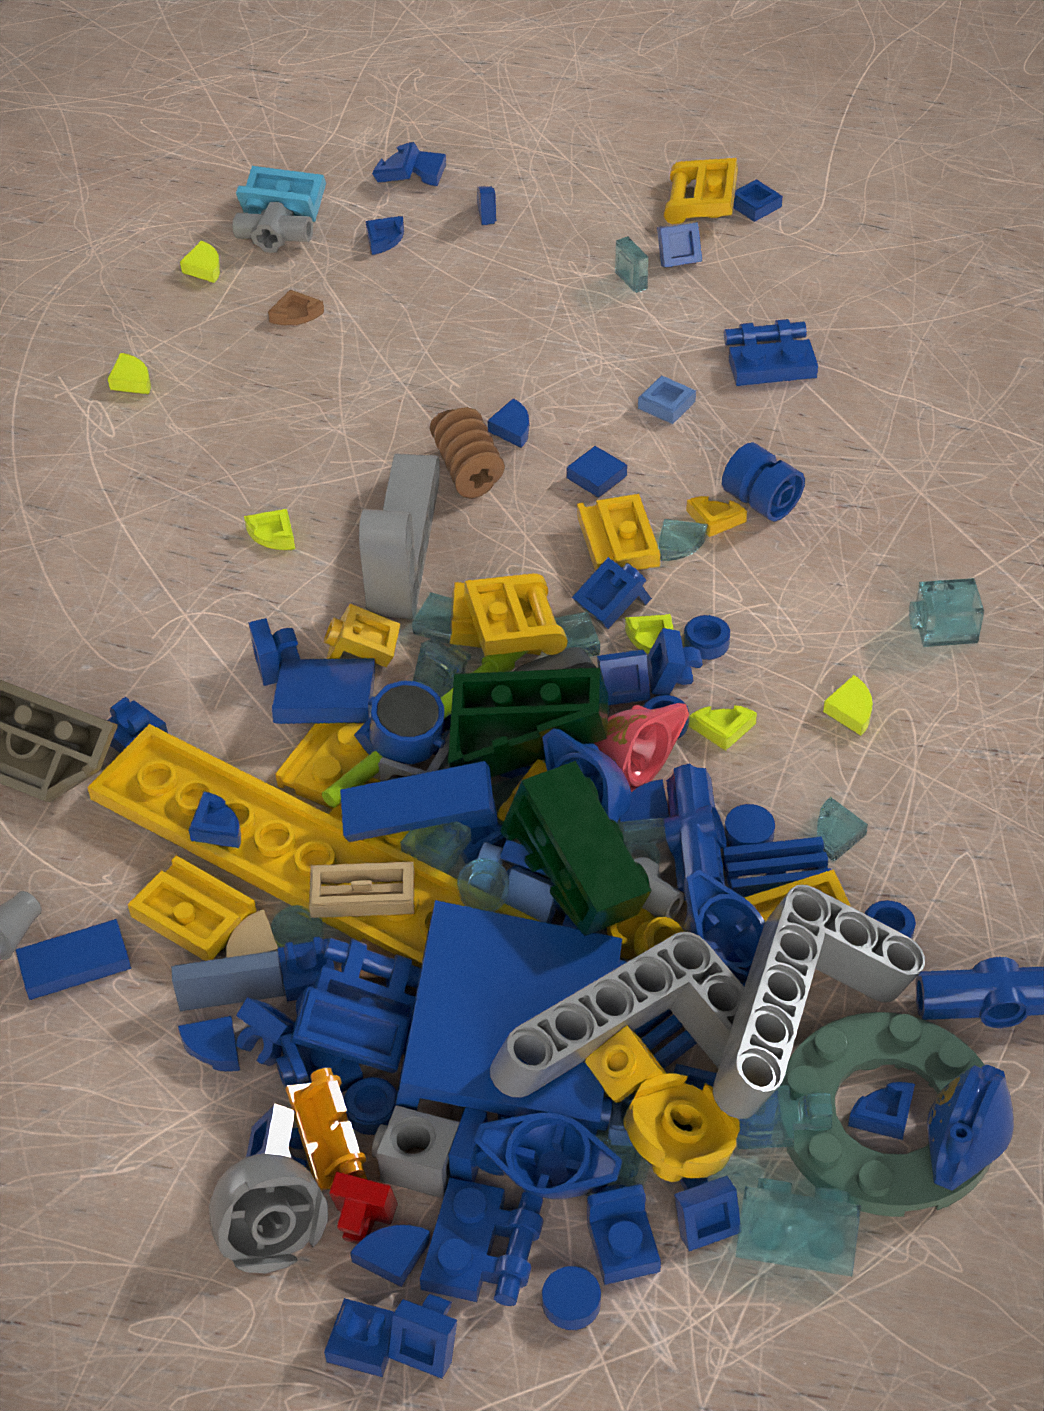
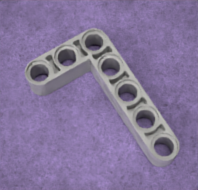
M395 453L383 510H363L361 513L359 546L366 610L385 618H415L439 487V456Z
M797 885L791 888L766 920L713 1084V1096L720 1109L731 1117L748 1119L779 1088L785 1075L815 969L874 1000L891 1002L897 999L925 966V956L919 945L908 936L814 887Z
M691 932L674 934L516 1027L508 1035L492 1061L490 1067L491 1079L495 1087L508 1096L521 1098L530 1095L585 1061V1058L626 1025L634 1031L668 1009L672 1011L716 1067L719 1068L744 986L710 945L700 936ZM518 1058L524 1060L527 1064L522 1063Z

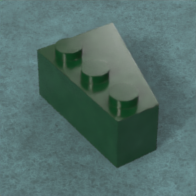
M578 668L454 674L448 755L450 768L485 761L490 767V776L494 777L533 764L537 759L545 760L543 736L553 728L565 732L582 744H593L607 739L608 692L601 669Z
M576 761L521 780L500 832L507 841L515 838L520 841L529 853V855L525 856L524 862L532 872L542 869L555 885L550 887V894L581 933L587 936L638 915L652 891L648 875L644 867L632 858L624 844L621 828L616 821L609 819L599 802L595 784L589 777L584 776Z

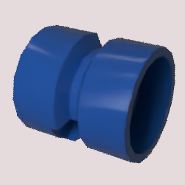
M751 442L739 448L730 458L722 475V487L741 502L749 503L752 509L775 522L788 515L796 506L805 487V477L802 472L782 460L777 462L774 454Z

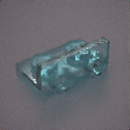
M758 1178L757 1188L745 1186L736 1258L848 1277L853 1276L861 1205L849 1203V1192L815 1187L814 1197L791 1194L792 1183L766 1178Z

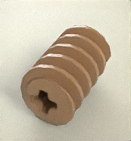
M465 407L443 411L431 420L429 428L431 435L435 440L457 492L465 498L474 499L490 491L494 483L503 475L505 465L497 447L494 445L493 438L489 434L486 424L483 422L481 413L476 409Z

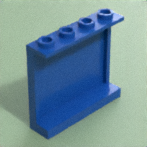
M435 900L427 933L395 1106L417 1111L419 1100L422 1098L512 1117L553 1112L575 1119L594 1135H596L597 1130L606 1131L611 1116L612 1099L604 1096V1088L585 1061L530 1095L521 1098L508 1096L495 1087L490 1076V1067L508 1035L516 1027L627 963L628 961L620 960L622 938L599 933L584 936L579 929ZM518 1058L522 1063L527 1064L524 1060Z

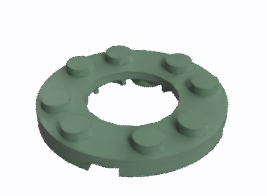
M870 1012L847 1016L819 1028L808 1036L798 1046L788 1061L783 1081L779 1087L778 1121H780L781 1130L787 1143V1152L791 1160L809 1182L824 1194L848 1207L866 1213L890 1217H904L905 1211L921 1210L934 1206L937 1210L948 1207L970 1193L981 1182L992 1163L953 1191L935 1184L929 1144L907 1154H883L866 1148L846 1133L836 1115L835 1097L840 1085L853 1072L860 1069L874 1070L882 1065H895L894 1067L897 1069L905 1068L916 1072L929 1082L928 1086L934 1088L936 1093L939 1094L946 1085L972 1066H985L968 1045L954 1034L929 1021L909 1014Z

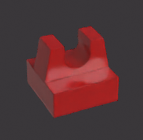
M336 1172L329 1194L337 1210L341 1212L337 1228L344 1232L342 1236L344 1241L358 1244L371 1233L375 1221L388 1225L392 1224L398 1202L390 1185Z

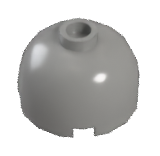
M270 1153L249 1156L229 1167L217 1181L209 1204L212 1235L223 1256L231 1259L235 1267L244 1272L266 1274L284 1269L298 1261L297 1257L292 1255V1253L303 1249L308 1242H310L313 1248L321 1239L328 1222V1201L312 1174L304 1165L290 1157Z

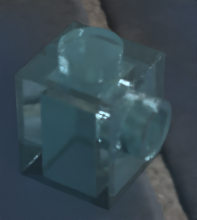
M975 579L919 582L917 600L910 602L909 618L912 629L919 630L923 647L974 644L979 642L984 608Z

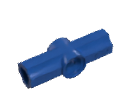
M690 763L674 768L672 776L666 780L670 817L665 818L663 821L666 840L675 859L678 890L684 892V901H686L684 881L686 877L698 869L725 885L720 849L725 848L727 845L724 827L714 803L712 779L706 768L694 767Z
M993 957L980 961L970 970L921 971L916 977V1005L918 1015L923 1020L981 1018V1021L986 1026L1007 1028L1020 1024L1027 1016L1044 1015V967L1019 968L1018 963L1011 958Z

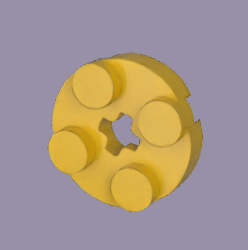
M673 1073L652 1077L641 1084L624 1116V1128L635 1149L645 1160L652 1164L654 1173L661 1179L669 1182H678L683 1177L704 1178L714 1175L727 1165L736 1147V1138L740 1132L739 1119L729 1116L720 1109L715 1102L712 1086L705 1083L701 1090L693 1085L685 1084L688 1076ZM673 1119L681 1125L690 1124L693 1128L692 1131H684L678 1128L673 1123Z

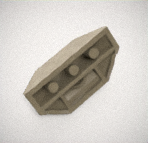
M0 680V784L50 803L100 771L118 724Z

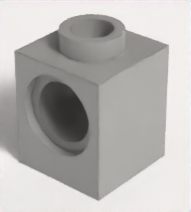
M395 1106L389 1124H381L379 1126L372 1146V1157L378 1159L381 1182L444 1198L449 1178H451L448 1154L460 1122ZM413 1147L425 1149L417 1154L405 1153L406 1150Z

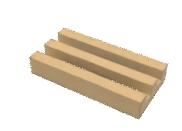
M414 863L311 865L309 895L311 918L414 914ZM403 881V883L372 884V882ZM351 883V885L321 886V884Z

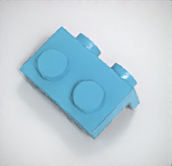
M252 166L246 186L239 185L236 195L244 213L261 214L262 210L266 209L270 202H279L288 210L293 211L294 216H310L312 221L315 222L326 181L324 175Z

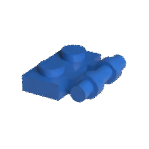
M789 319L776 320L773 325L754 326L753 323H743L739 325V328L724 329V342L726 346L741 345L729 347V363L736 386L817 378L818 363L810 339L793 340L806 338V323L804 321L790 323ZM776 341V343L757 344L758 342Z
M331 937L329 938L323 958L341 963V972L323 966L318 973L314 988L412 1018L415 997L404 993L406 986L417 989L421 970L420 967L411 965L412 959L398 954L394 958L367 950L366 943L354 939L346 943ZM360 971L386 978V987L359 978ZM407 1033V1036H406V1040H405V1044H404V1048H403L402 1054H405V1049H406V1044H407V1039H408V1033Z
M449 1178L421 1273V1290L477 1302L484 1281L497 1284L494 1300L504 1306L516 1305L520 1288L527 1286L532 1267L528 1262L532 1241L539 1239L544 1220L540 1216L543 1198L523 1192L518 1209L507 1211L503 1210L505 1189ZM496 1235L510 1238L506 1254L500 1257L490 1256Z

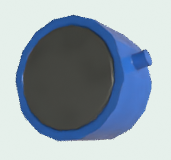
M398 681L384 686L375 697L372 696L369 699L368 705L371 706L369 739L374 750L382 757L402 764L412 765L429 759L437 748L442 749L446 741L442 739L444 705L440 696L429 686L416 681Z

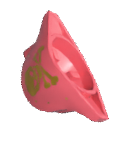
M676 703L650 710L634 705L631 710L621 711L608 718L607 739L593 744L597 745L600 751L613 759L622 769L630 785L631 792L639 786L651 782L665 764L689 717L686 704Z

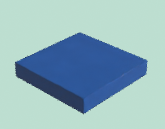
M375 658L282 659L272 705L273 723H365L370 718L371 706L368 705V701L373 695Z

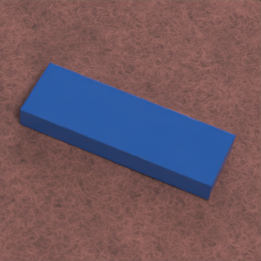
M485 761L340 790L343 836L349 842L494 814L490 767Z

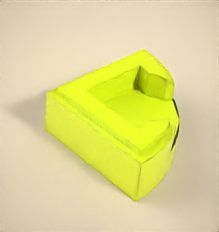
M202 240L180 261L182 273L212 283H215L220 275V262L217 251L213 246Z
M120 353L108 377L110 390L149 394L151 383L146 365L132 355Z
M287 509L244 516L246 530L249 536L258 544L275 550L295 549Z
M671 614L625 617V631L628 638L638 649H643L647 654H649L662 628L674 630Z
M853 675L824 701L823 712L862 736L870 723L873 705L871 693L867 686L858 677Z
M734 705V709L711 710V706L695 711L689 716V727L726 751L756 724L757 713Z

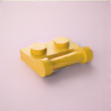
M737 158L680 161L673 164L670 172L672 189L670 201L665 205L664 219L670 224L683 223L686 218H718L732 215L738 174ZM692 180H696L694 198H685L687 185Z
M532 573L465 581L464 596L484 656L540 649L547 655H555L567 647L568 640L565 631L555 621L547 599L548 586L542 575ZM518 598H523L525 602L530 604L537 626L528 627Z

